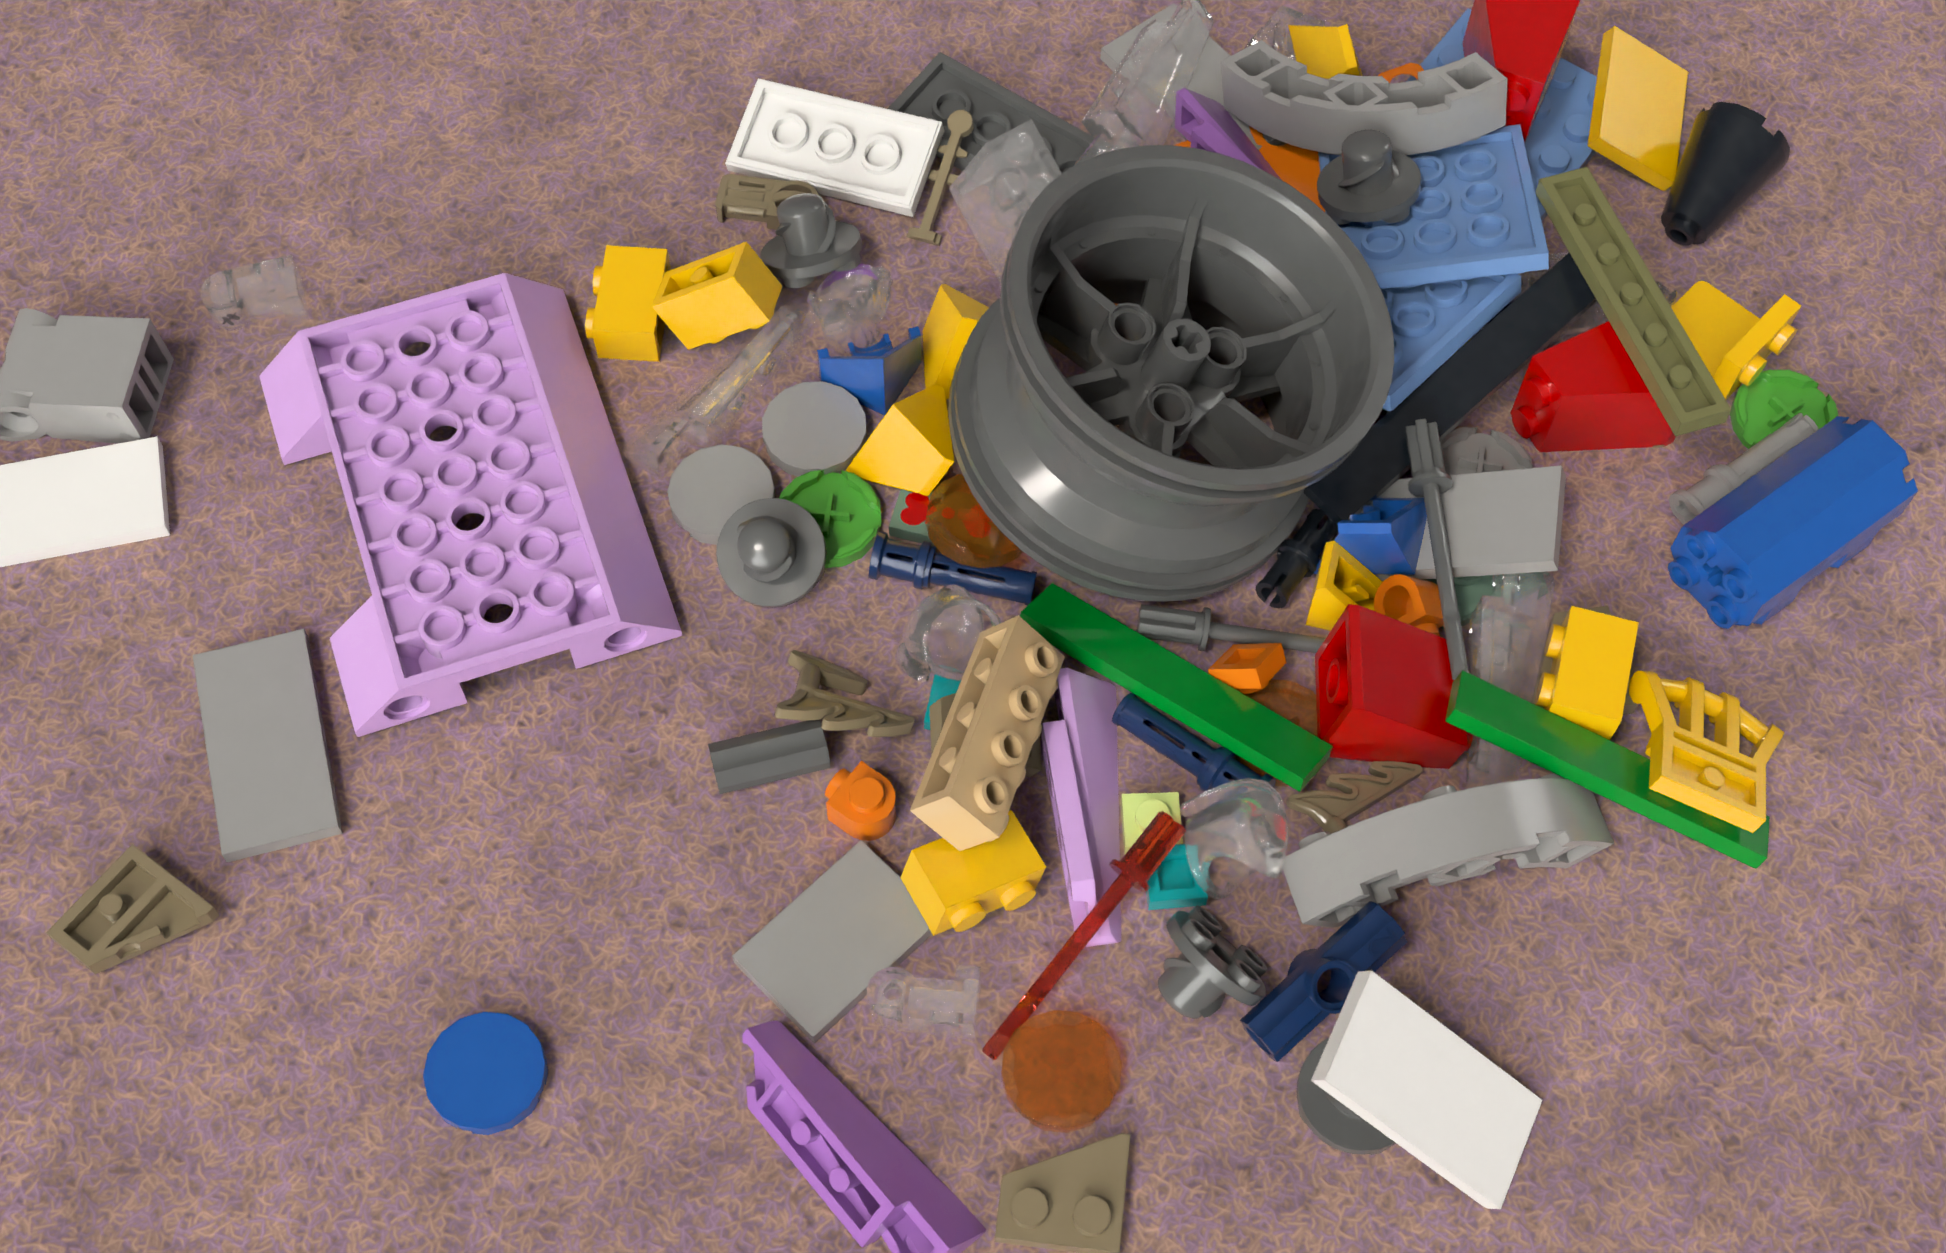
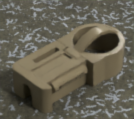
M726 174L721 178L715 202L717 219L721 223L724 222L725 217L767 222V229L777 230L780 226L777 208L782 201L801 193L819 194L809 183L799 180L783 181Z

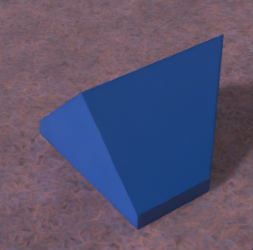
M919 327L909 328V339L895 348L892 346L889 335L883 334L882 339L871 347L859 348L853 342L848 343L851 356H830L827 348L817 350L820 381L843 387L856 397L861 405L885 416L922 363L921 332Z
M1376 498L1373 500V506H1363L1364 513L1349 515L1350 520L1338 522V535L1334 541L1373 574L1415 575L1427 520L1424 498ZM1320 562L1318 563L1316 571L1313 574H1317Z

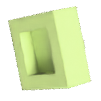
M1179 792L1121 794L1124 854H1141L1143 847L1183 844Z

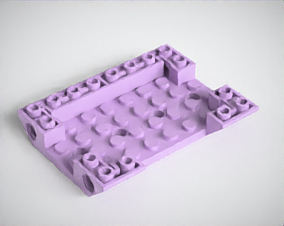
M502 273L298 331L259 375L284 465L332 452L372 593L371 597L330 637L357 737L466 704L467 700L461 682L570 649L575 668L578 669L682 636L679 622L563 289ZM426 342L430 344L429 349L421 355L408 356L404 354L405 349L413 343ZM452 426L457 429L454 436L446 441L437 442L429 439L430 434L438 427ZM478 513L484 516L482 524L473 530L465 531L456 527L458 520L466 514ZM506 604L513 608L510 617L503 622L490 623L483 619L485 612L494 605Z

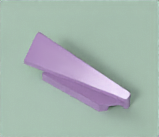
M1061 668L1057 677L1058 687L1054 693L1059 721L1043 723L1041 749L1076 948H1084L1121 941L1117 725L1112 722L1113 714L1117 708L1116 687L1113 684L1069 668Z

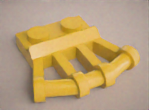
M1639 670L1635 672L1630 679L1629 695L1634 703L1641 704L1651 731V737L1645 751L1646 755L1650 757L1649 789L1754 833L1766 821V764L1785 732L1773 723L1770 726H1766L1740 706L1739 698L1726 692L1716 695L1705 690L1704 683L1694 678L1687 677L1680 681L1659 678L1658 674L1652 671ZM1669 702H1674V706L1679 709V726H1677ZM1704 714L1708 715L1709 721L1715 724L1714 741L1704 738ZM1740 734L1753 743L1752 752L1749 757L1739 753Z

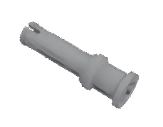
M1802 413L1796 414L1792 419L1783 424L1782 427L1772 434L1770 433L1732 462L1726 465L1719 464L1709 467L1704 472V478L1688 490L1679 489L1671 494L1669 504L1673 514L1685 525L1819 430L1818 426L1809 416L1805 415L1803 417Z

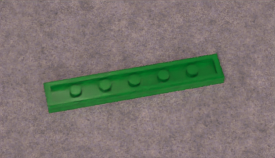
M1053 583L1020 613V617L1052 646L1224 748H1227L1298 792L1307 785L1329 759L1333 747L1329 743Z
M1462 670L1453 681L1445 719L1447 723L1750 867L1757 869L1768 858L1770 816L1766 815V821L1754 833L1720 820L1649 789L1650 759Z

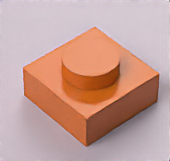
M1281 643L1233 644L1208 669V673L1237 691L1249 694L1267 687L1269 681L1287 662Z

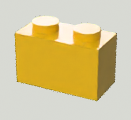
M744 242L665 272L651 307L685 347L690 350L707 343H718L729 335L749 328L754 330L764 326L774 315V308L782 285L751 246Z
M606 245L603 266L596 265L593 272L594 296H597L595 308L588 307L585 319L586 337L594 339L598 358L660 361L665 322L651 306L665 272L671 270L668 249Z
M1571 606L1562 625L1553 623L1549 631L1544 656L1553 658L1551 672L1542 673L1536 692L1535 705L1544 707L1543 709L1611 740L1622 721L1639 622Z
M1012 810L1008 812L1009 822L999 838L991 842H985L958 851L944 838H940L911 850L900 878L933 936L951 928H954L956 932L968 930L981 922L987 913L1004 907L1006 911L1018 909L1036 895L1035 889L1046 869V865Z

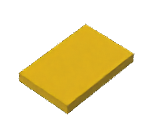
M1614 25L1602 37L1587 146L1659 190L1665 191L1670 188L1677 172L1688 71Z

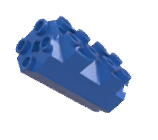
M1837 416L1682 526L1670 547L1674 558L1668 564L1670 577L1677 586L1687 590L1707 610L1709 617L1717 626L1729 629L1733 625L1749 626L1752 623L1762 625L1792 603L1805 584L1828 567L1839 568L1868 547L1880 529L1903 513L1918 492L1914 478L1906 483L1902 471L1910 463L1906 451L1873 420L1860 419L1855 424H1846L1849 417Z

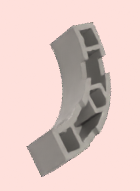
M1263 40L1220 61L1224 107L1239 120L1257 131L1303 149L1342 155V144L1349 135L1360 130L1371 129L1386 134L1391 141L1392 150L1404 155H1412L1477 140L1506 125L1508 79L1476 52L1452 63L1418 72V80L1401 83H1389L1382 76L1337 74L1326 79L1308 74L1307 65L1286 57L1274 50Z
M1553 773L1538 779L1501 782L1456 791L1454 786L1439 787L1426 793L1422 797V801L1387 811L1332 834L1330 832H1319L1309 835L1298 843L1299 850L1280 859V863L1302 924L1335 928L1345 924L1369 901L1375 902L1381 907L1399 900L1395 889L1428 878L1430 885L1441 886L1484 875L1496 869L1494 864L1498 861L1513 858L1516 859L1519 869L1535 867L1566 869L1613 845L1614 841L1593 792Z

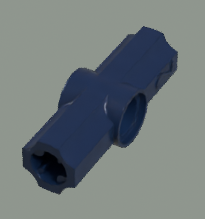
M1369 901L1318 949L1305 950L1294 958L1290 964L1288 976L1240 1019L1244 1027L1243 1029L1272 1060L1278 1062L1330 1013L1336 1014L1341 1012L1357 972L1372 970L1375 973L1408 942L1404 935L1405 932L1396 920L1385 912L1379 904ZM1330 969V982L1325 990L1318 993V979L1324 971Z

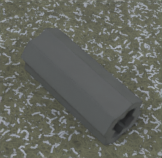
M820 720L803 721L708 744L719 794L831 768L828 748Z

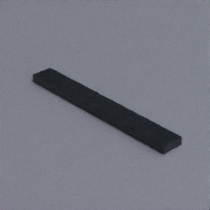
M1568 253L1442 364L1393 411L1388 412L1374 424L1352 454L1338 468L1320 481L1306 487L1303 493L1338 525V522L1341 520H1350L1349 515L1360 514L1363 511V506L1370 505L1374 499L1378 498L1411 468L1405 434L1406 426L1415 425V420L1426 419L1427 423L1437 422L1440 441L1443 440L1528 364L1533 355L1540 353L1597 302L1571 254Z

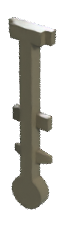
M965 110L954 111L948 118L947 125L951 135L947 145L938 146L937 151L944 154L939 171L931 169L928 180L935 181L921 226L920 228H909L907 238L940 246L942 236L932 230L947 184L957 186L960 178L959 175L951 174L956 158H967L968 152L960 148L962 138L971 134L974 129L972 116Z

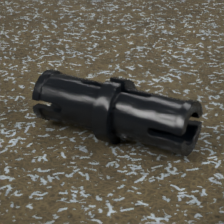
M1313 509L1307 515V519L1293 539H1287L1282 543L1276 554L1277 561L1265 577L1256 585V593L1263 602L1267 600L1274 588L1278 587L1276 590L1277 594L1269 606L1278 609L1286 606L1302 579L1311 577L1316 571L1317 565L1320 562L1318 557L1323 552L1326 542H1330L1337 535L1338 525L1330 518L1318 530L1320 526L1318 524L1325 515L1321 509Z

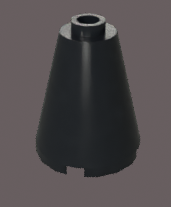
M1728 102L1713 103L1709 110L1705 111L1704 107L1698 113L1661 215V222L1665 227V233L1672 241L1684 246L1704 243L1783 169L1789 160L1790 147L1786 137L1779 129L1773 136L1762 127L1766 120L1764 116L1742 105Z

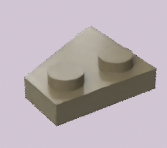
M132 844L46 934L90 971L98 974L214 922L219 913L207 901Z
M1120 1133L1002 1175L994 1242L1078 1253H1120L1130 1134Z

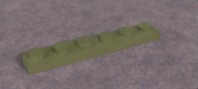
M1588 167L1539 179L1535 192L1675 437L1725 423L1732 409Z

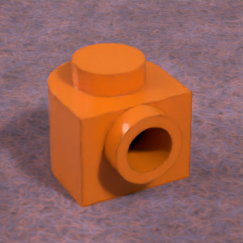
M1397 574L1385 579L1377 589L1374 598L1375 612L1440 637L1438 628L1444 624L1438 585L1431 581Z
M860 761L852 772L842 768L829 782L825 790V797L829 799L826 802V809L830 822L850 836L864 841L879 839L892 829L896 820V797L893 785L885 776L863 761Z

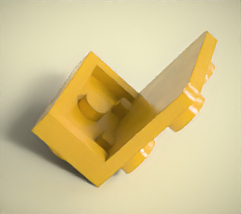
M1698 281L1671 308L1724 398L1727 400L1742 383L1748 387L1754 382L1768 362L1765 359L1772 352L1779 355L1797 333V329L1792 326V323L1801 305L1784 294L1760 319L1708 282Z

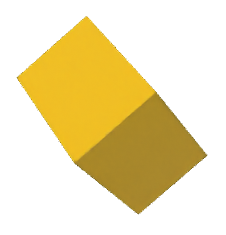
M1336 541L1326 542L1316 575L1305 625L1331 631L1348 604L1360 605L1374 611L1375 594L1383 581Z

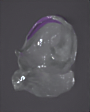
M860 263V265L852 270L833 271L820 284L816 293L809 291L807 302L812 306L817 319L820 321L824 339L832 349L838 353L851 356L848 347L850 342H853L859 348L871 347L878 343L880 331L877 329V325L884 319L891 299L893 280L889 270L883 266L875 268L871 265Z

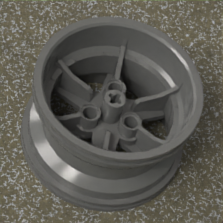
M1145 145L1102 153L1073 166L1048 184L1023 217L1006 256L1001 277L1000 298L979 319L967 340L954 370L948 408L950 435L954 453L962 475L973 496L992 522L1020 550L1061 577L1091 590L1133 600L1163 602L1207 596L1227 589L1246 579L1261 568L1276 553L1299 522L1308 504L1309 498L1303 493L1304 489L1320 481L1338 468L1352 454L1377 420L1386 402L1393 376L1394 337L1390 315L1383 293L1373 272L1347 234L1314 202L1286 182L1244 161L1197 148L1173 145ZM1044 341L1086 372L1064 377L1054 363ZM1260 397L1270 416L1274 430L1239 402ZM1186 441L1213 466L1179 458Z

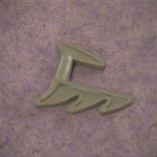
M797 650L790 652L788 664L794 667L800 674L793 696L777 704L774 714L776 718L799 721L823 719L821 728L828 731L868 727L867 735L870 737H893L911 733L915 719L911 716L819 689V686L823 685L852 694L863 695L868 682L865 678L812 655Z
M1374 761L1368 769L1371 775L1337 773L1327 777L1325 783L1328 787L1339 789L1344 793L1313 790L1292 794L1288 797L1286 803L1289 808L1308 815L1323 828L1324 832L1332 834L1348 827L1345 822L1418 778L1423 768L1418 764L1406 762Z

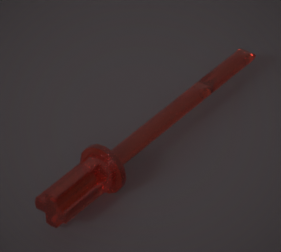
M1163 811L1158 812L1128 852L1119 861L1113 859L1109 865L1119 876L982 1048L984 1054L992 1060H996L1132 887L1147 893L1150 889L1147 882L1151 875L1186 832V829L1174 821L1170 815Z

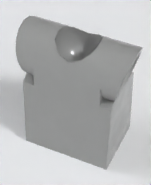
M20 309L5 348V361L0 368V440L14 442L39 439L47 434L52 438L118 444L150 438L174 360L151 319L59 315L57 320L38 310Z

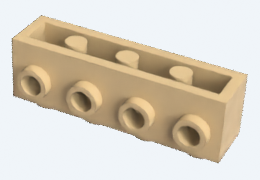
M1019 615L980 632L910 809L914 815L958 851L985 842H991L999 838L1009 822L1008 812L1016 790L1025 778V765L1033 743L1038 739L1042 731L1041 721L1049 699L1054 695L1058 687L1057 677L1065 656Z

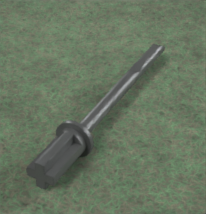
M1426 419L1415 420V425L1405 427L1412 479L1408 483V490L1415 496L1424 497L1452 680H1455L1462 670L1468 673L1469 671L1440 495L1452 487L1453 481L1451 476L1445 473L1437 422L1427 423Z
M1141 604L1136 632L1146 638L1198 645V651H1205L1208 638L1247 644L1281 643L1283 649L1316 653L1326 639L1324 637L1210 622L1211 609L1204 607L1202 612Z

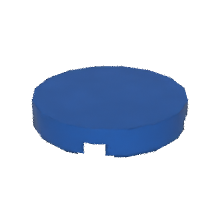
M480 1012L460 1018L440 1033L427 1054L423 1078L427 1098L446 1123L464 1131H471L473 1134L490 1135L513 1128L533 1112L540 1101L539 1096L543 1091L544 1083L546 1085L548 1066L544 1048L527 1024L509 1014Z

